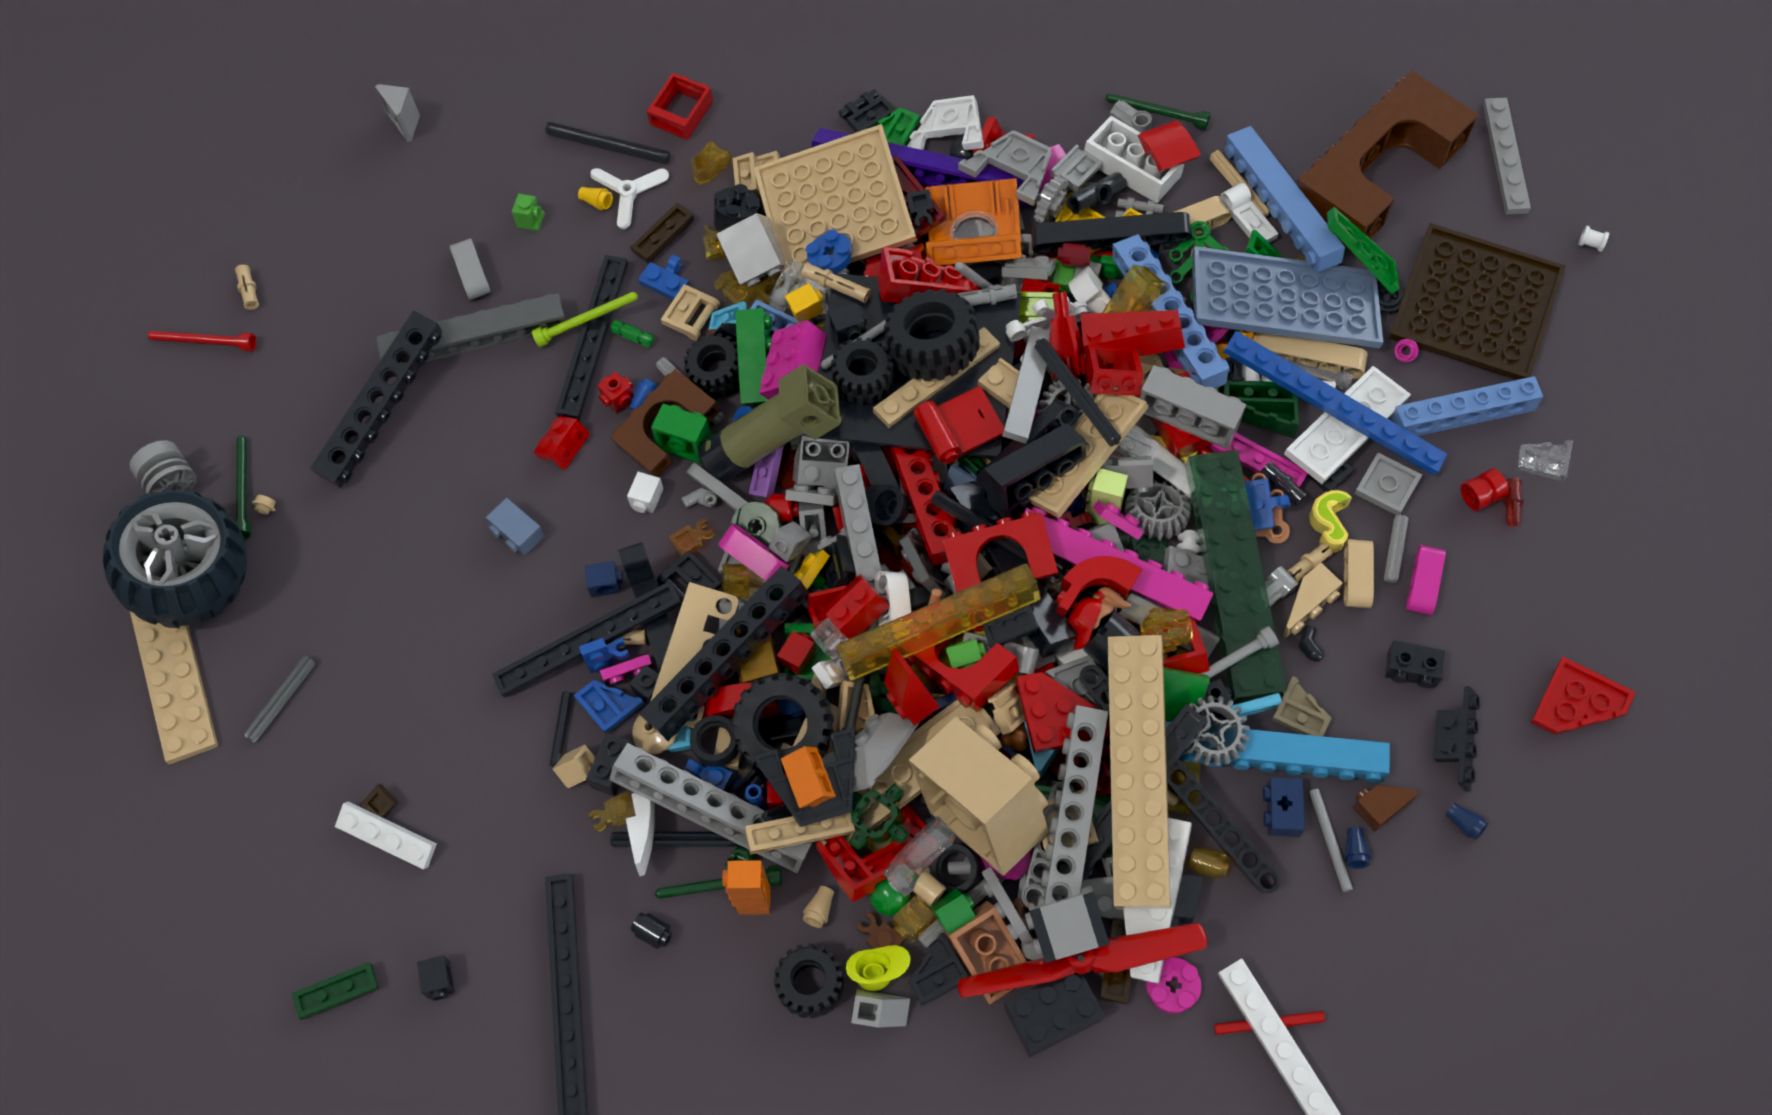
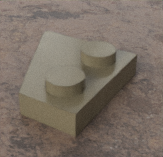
M1292 676L1272 721L1302 735L1323 736L1331 717L1323 708L1318 706L1315 698L1310 693L1307 694L1298 684L1299 680Z

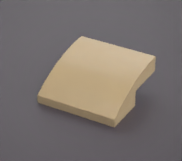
M774 151L756 157L751 152L732 158L735 185L744 184L748 190L754 192L757 197H760L761 194L754 167L780 159L779 153Z

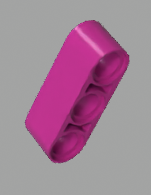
M733 523L718 543L724 551L765 581L780 566L786 570L790 566L788 562L772 552L765 544Z
M1422 544L1419 545L1406 610L1428 616L1433 615L1437 603L1446 550Z

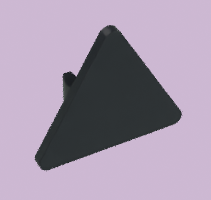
M745 757L726 792L733 794L747 780L751 784H756L760 787L765 780L762 778L764 775L756 766H752L747 762Z

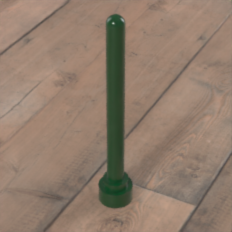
M1112 93L1106 95L1107 102L1115 104L1119 100L1124 101L1135 109L1192 122L1198 129L1206 130L1209 123L1210 112L1201 111V113L1196 112L1194 114Z
M241 435L237 437L235 522L243 538L248 539L251 537V525L246 520L247 439Z
M779 864L770 865L768 869H764L771 887L782 885ZM722 879L658 888L655 891V896L658 899L726 889V887H723Z

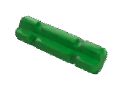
M614 320L613 324H611V331L617 335L622 334V337L636 343L641 342V345L647 348L651 347L654 342L652 334L643 333V330L629 324L624 325V322L620 320Z

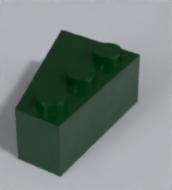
M1227 380V384L1222 386L1221 394L1228 397H1236L1246 404L1241 422L1291 438L1295 437L1299 426L1298 396L1270 381Z

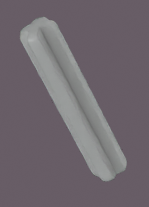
M1398 514L1394 518L1384 574V581L1396 583L1399 579L1409 520L1405 515Z

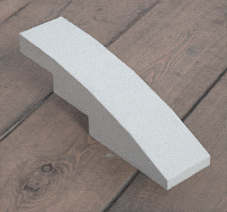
M633 793L631 795L636 816L626 818L634 862L639 876H643L646 873L652 851L655 829V803Z

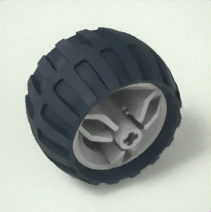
M162 489L158 493L151 495L147 493L140 496L139 500L130 506L127 504L119 512L117 520L111 523L106 534V542L103 547V566L107 582L115 597L127 610L134 613L138 618L154 625L160 623L167 628H179V626L187 625L194 627L201 625L202 621L211 617H217L224 611L228 603L231 604L235 600L246 575L247 551L238 525L218 503L208 497L203 498L194 491Z

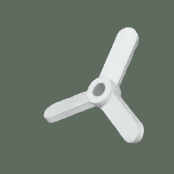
M596 168L591 170V178L620 194L617 225L620 229H626L631 224L633 201L637 194L666 182L669 178V173L665 169H658L633 181H622Z

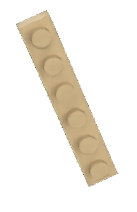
M983 327L979 330L980 347L977 355L972 362L969 361V366L966 369H960L957 375L953 377L949 375L944 380L939 381L938 379H932V381H924L923 378H919V380L912 379L873 407V413L890 428L920 404L927 401L999 348L1000 342Z

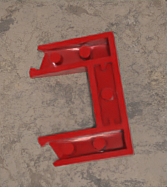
M908 804L900 809L903 817L900 825L909 833L908 839L903 844L895 841L860 859L842 836L829 838L825 845L820 841L817 842L816 848L852 903L874 892L877 883L909 866L916 864L919 868L930 862L934 852L941 847L942 843Z

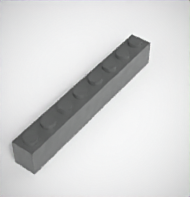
M559 293L547 294L531 300L526 299L510 305H501L494 309L480 310L464 316H455L448 320L434 321L440 326L442 337L439 343L431 348L426 362L533 337L532 330L536 328L547 327L548 329L566 321ZM399 331L388 332L376 337L380 360ZM422 338L415 339L413 345L419 344ZM403 358L400 364H406L410 358Z

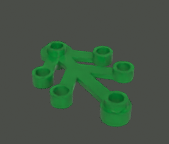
M1195 221L1191 224L1192 238L1182 242L1177 248H1173L1169 252V260L1174 264L1180 263L1183 260V254L1194 244L1197 247H1204L1205 244L1212 249L1227 251L1229 249L1221 246L1210 236L1211 229L1206 222ZM1201 230L1203 235L1197 236L1195 232ZM1174 253H1179L1180 257L1178 259H1174L1172 255ZM1192 255L1177 270L1170 273L1172 285H1180L1183 282V277L1192 269ZM1179 275L1181 278L1178 281H1174L1172 277ZM1192 291V293H1191V303H1192V305L1194 306V298H1193V291Z

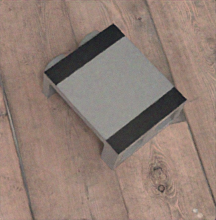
M1091 885L1081 888L1082 894L1038 907H1035L1034 903L1028 904L1029 913H1026L1025 917L1029 929H1035L1037 939L1033 940L1037 955H1043L1045 963L1109 944Z

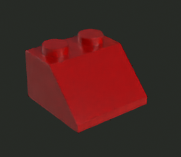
M860 573L824 607V611L837 629L853 642L890 606Z
M893 649L884 681L885 686L889 690L886 696L903 720L908 718L915 726L938 709L939 705L898 649Z

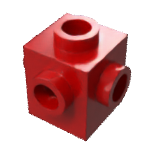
M615 371L610 376L604 377L600 384L597 385L600 392L599 399L616 414L631 403L633 398L631 388H633V385L626 376L621 377Z

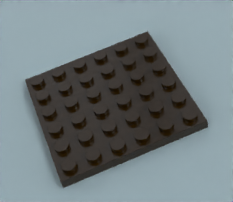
M1429 223L1389 338L1396 341L1411 339L1416 342L1418 348L1516 380L1529 378L1534 368L1566 265Z

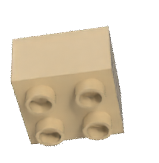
M954 717L913 755L909 762L930 814L1004 876L1049 833L1042 811L1048 805V802L1034 785L1040 778V775L1036 768L1022 755L1016 754L1009 760L998 750L1001 748L1000 741L985 725L979 723L975 728L971 729L960 719Z

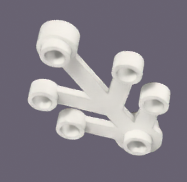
M1067 297L1069 316L1074 315L1078 323L1081 321L1080 314H1089L1088 306L1085 302L1077 301L1072 303ZM1040 300L1033 305L1036 315L1044 317L1025 323L1013 320L1006 325V334L1011 342L1023 338L1024 342L1027 343L1032 326L1050 331L1051 319L1055 318V312L1049 308L1045 300Z

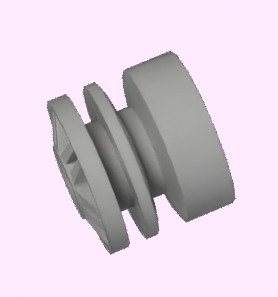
M164 440L150 443L141 448L130 461V470L146 494L158 493L162 489L191 491L196 484V474L174 442Z

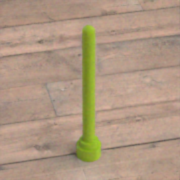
M631 292L551 328H536L532 330L534 340L539 347L549 344L553 336L637 300L638 295L635 292Z

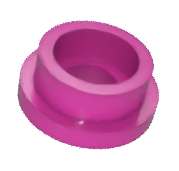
M1402 339L1396 344L1394 352L1399 361L1407 363L1416 359L1419 348L1415 341ZM1406 346L1410 348L1409 355H1406L1404 352Z

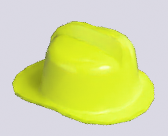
M897 945L868 949L853 954L847 961L846 971L847 975L863 989L878 991L885 988L890 980L898 978L905 973L910 966L911 958L905 948Z

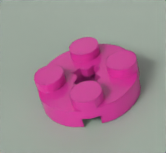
M1180 958L1164 959L1159 984L1146 981L1148 997L1162 1012L1168 1014L1185 1012L1197 1002L1201 993V979L1197 968ZM1172 979H1176L1177 983L1181 985V989H1176L1175 993L1170 992V987L1166 986V982H1171Z

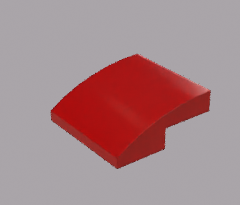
M1178 120L1138 134L1146 156H1152L1159 173L1198 159L1201 156L1190 134Z

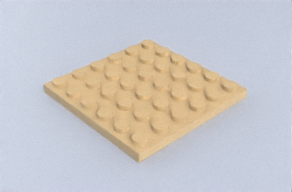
M882 124L754 167L766 217L770 220L786 266L780 268L784 282H786V273L795 275L799 278L798 280L804 278L802 270L806 263H809L806 246L831 229L849 238L854 249L850 263L880 254L883 247L898 248L917 241ZM830 251V252H828L827 254H829V255L831 256V255H833L834 253H833V251Z

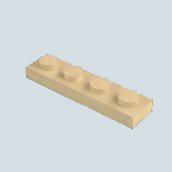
M851 813L799 827L793 817L748 825L744 828L750 855L853 834L855 832L854 824L851 822Z

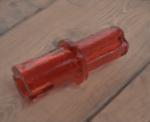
M1518 478L1507 479L1509 494L1504 499L1503 504L1506 506V523L1510 527L1521 524V506L1524 504V500L1521 498L1522 481Z

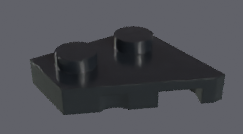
M944 932L939 935L936 943L927 952L920 966L908 980L921 1006L956 988L961 978L968 977Z

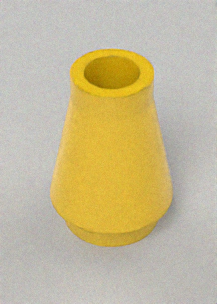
M581 187L578 191V198L599 210L609 209L612 204L613 195L606 188Z

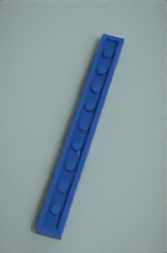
M1238 331L1234 333L1223 353L1433 476L1438 473L1447 456V453Z

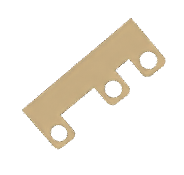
M689 582L651 700L701 650L703 643L715 635L703 631L707 616L711 615L729 620L735 614L738 605V598L736 596ZM721 598H727L732 603V609L727 614H721L716 609V603ZM704 705L699 709L697 718L691 722L687 721L684 726L693 728L702 719Z

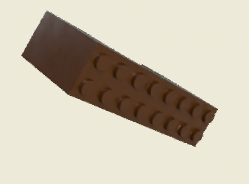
M1412 70L1406 77L1402 76L1397 81L1394 89L1387 90L1378 104L1374 103L1365 117L1361 116L1350 131L1346 130L1336 145L1332 144L1328 148L1322 159L1320 157L1317 158L1311 169L1299 176L1297 180L1298 187L1326 223H1328L1327 212L1335 207L1371 239L1385 225L1395 198L1369 181L1363 173L1385 151L1397 147L1410 149L1441 169L1468 142L1479 114Z

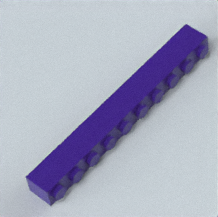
M819 128L812 139L811 148L851 134ZM888 143L892 157L897 155L922 185L939 186L1017 178L1018 190L1024 183V180L990 164H987L975 178L958 170V163L963 160L962 158ZM1018 199L1019 206L1027 207L1028 203Z

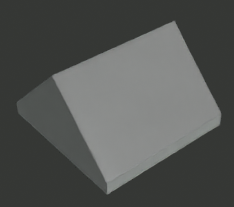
M382 84L376 85L375 88L387 115L406 141H412L420 114L409 88Z

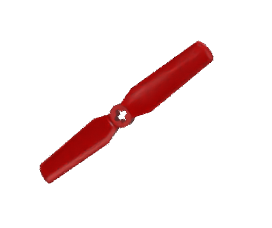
M1193 923L1108 938V945L1045 963L1044 958L961 978L957 985L958 992L961 997L968 998L1053 982L1073 975L1074 972L1085 974L1092 969L1094 973L1119 972L1205 949L1207 947V936L1200 923ZM1083 955L1084 961L1079 962L1078 956Z

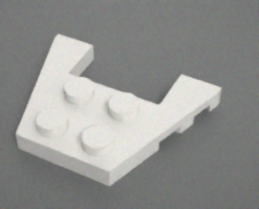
M974 95L933 101L920 120L921 126L919 129L913 131L910 135L911 141L907 145V147L924 150L927 138H941L964 134L962 141L964 150L983 148L984 142L978 105Z

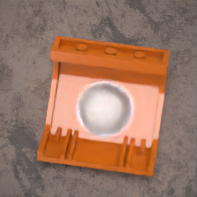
M1017 178L925 187V190H930L931 198L943 211L947 219L928 232L929 241L926 242L927 257L934 259L933 263L949 265L956 264L957 262L971 263L1022 257L1019 200L1016 198Z

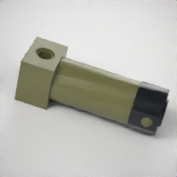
M800 365L778 380L779 393L728 426L722 427L703 439L700 443L699 453L704 467L716 479L728 481L803 433L816 440L831 431L842 422V416H840L838 386L807 365Z

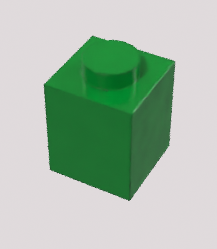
M957 888L930 906L941 927L948 934L976 917L972 911V908L975 907L972 899L967 893L962 894Z

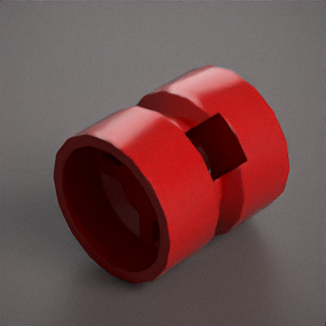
M1491 468L1479 474L1478 478L1475 477L1462 483L1460 492L1467 506L1473 511H1479L1487 507L1491 502H1497L1509 494V487L1502 473L1495 468Z

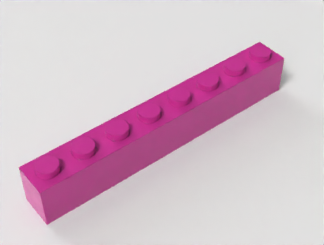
M1033 507L1032 510L1026 508L1025 513L1029 511H1036L1037 514L1042 513L1054 557L1074 566L1084 560L1098 556H1113L1127 560L1143 569L1132 586L1131 591L1190 619L1194 618L1197 622L1201 621L1213 595L1212 592L1208 591V585L1199 581H1195L1194 584L1185 580L1186 576L1174 570L1168 573L1161 569L1163 565L1149 559L1146 563L1138 559L1139 554L1131 550L1125 549L1122 552L1115 548V543L1102 538L1100 542L1091 538L1093 534L1085 529L1079 528L1076 531L1070 528V523L1056 517L1054 521L1045 517L1047 513L1039 508Z

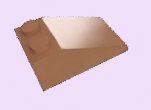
M988 901L972 910L976 916L975 918L950 934L942 929L970 976L1027 962L997 909ZM1013 989L984 994L983 996L990 1005Z

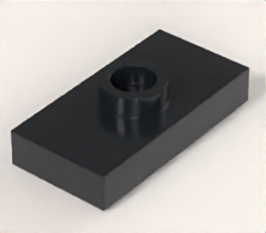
M1030 605L982 624L990 648L996 643L1003 646L1040 630Z

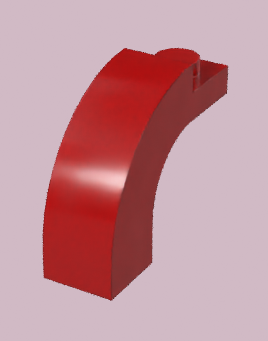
M1098 556L1084 560L1074 566L1063 578L1060 586L1065 589L1061 591L1055 601L1059 604L1056 612L1065 617L1077 596L1084 589L1094 585L1107 586L1126 597L1143 569L1127 560L1113 556Z
M751 683L720 687L716 694L703 704L704 712L702 718L710 715H722L726 718L734 717L735 710L733 708L735 703L740 701V694L744 689L748 690L751 687ZM773 701L767 705L760 717L771 718L780 714L776 702Z

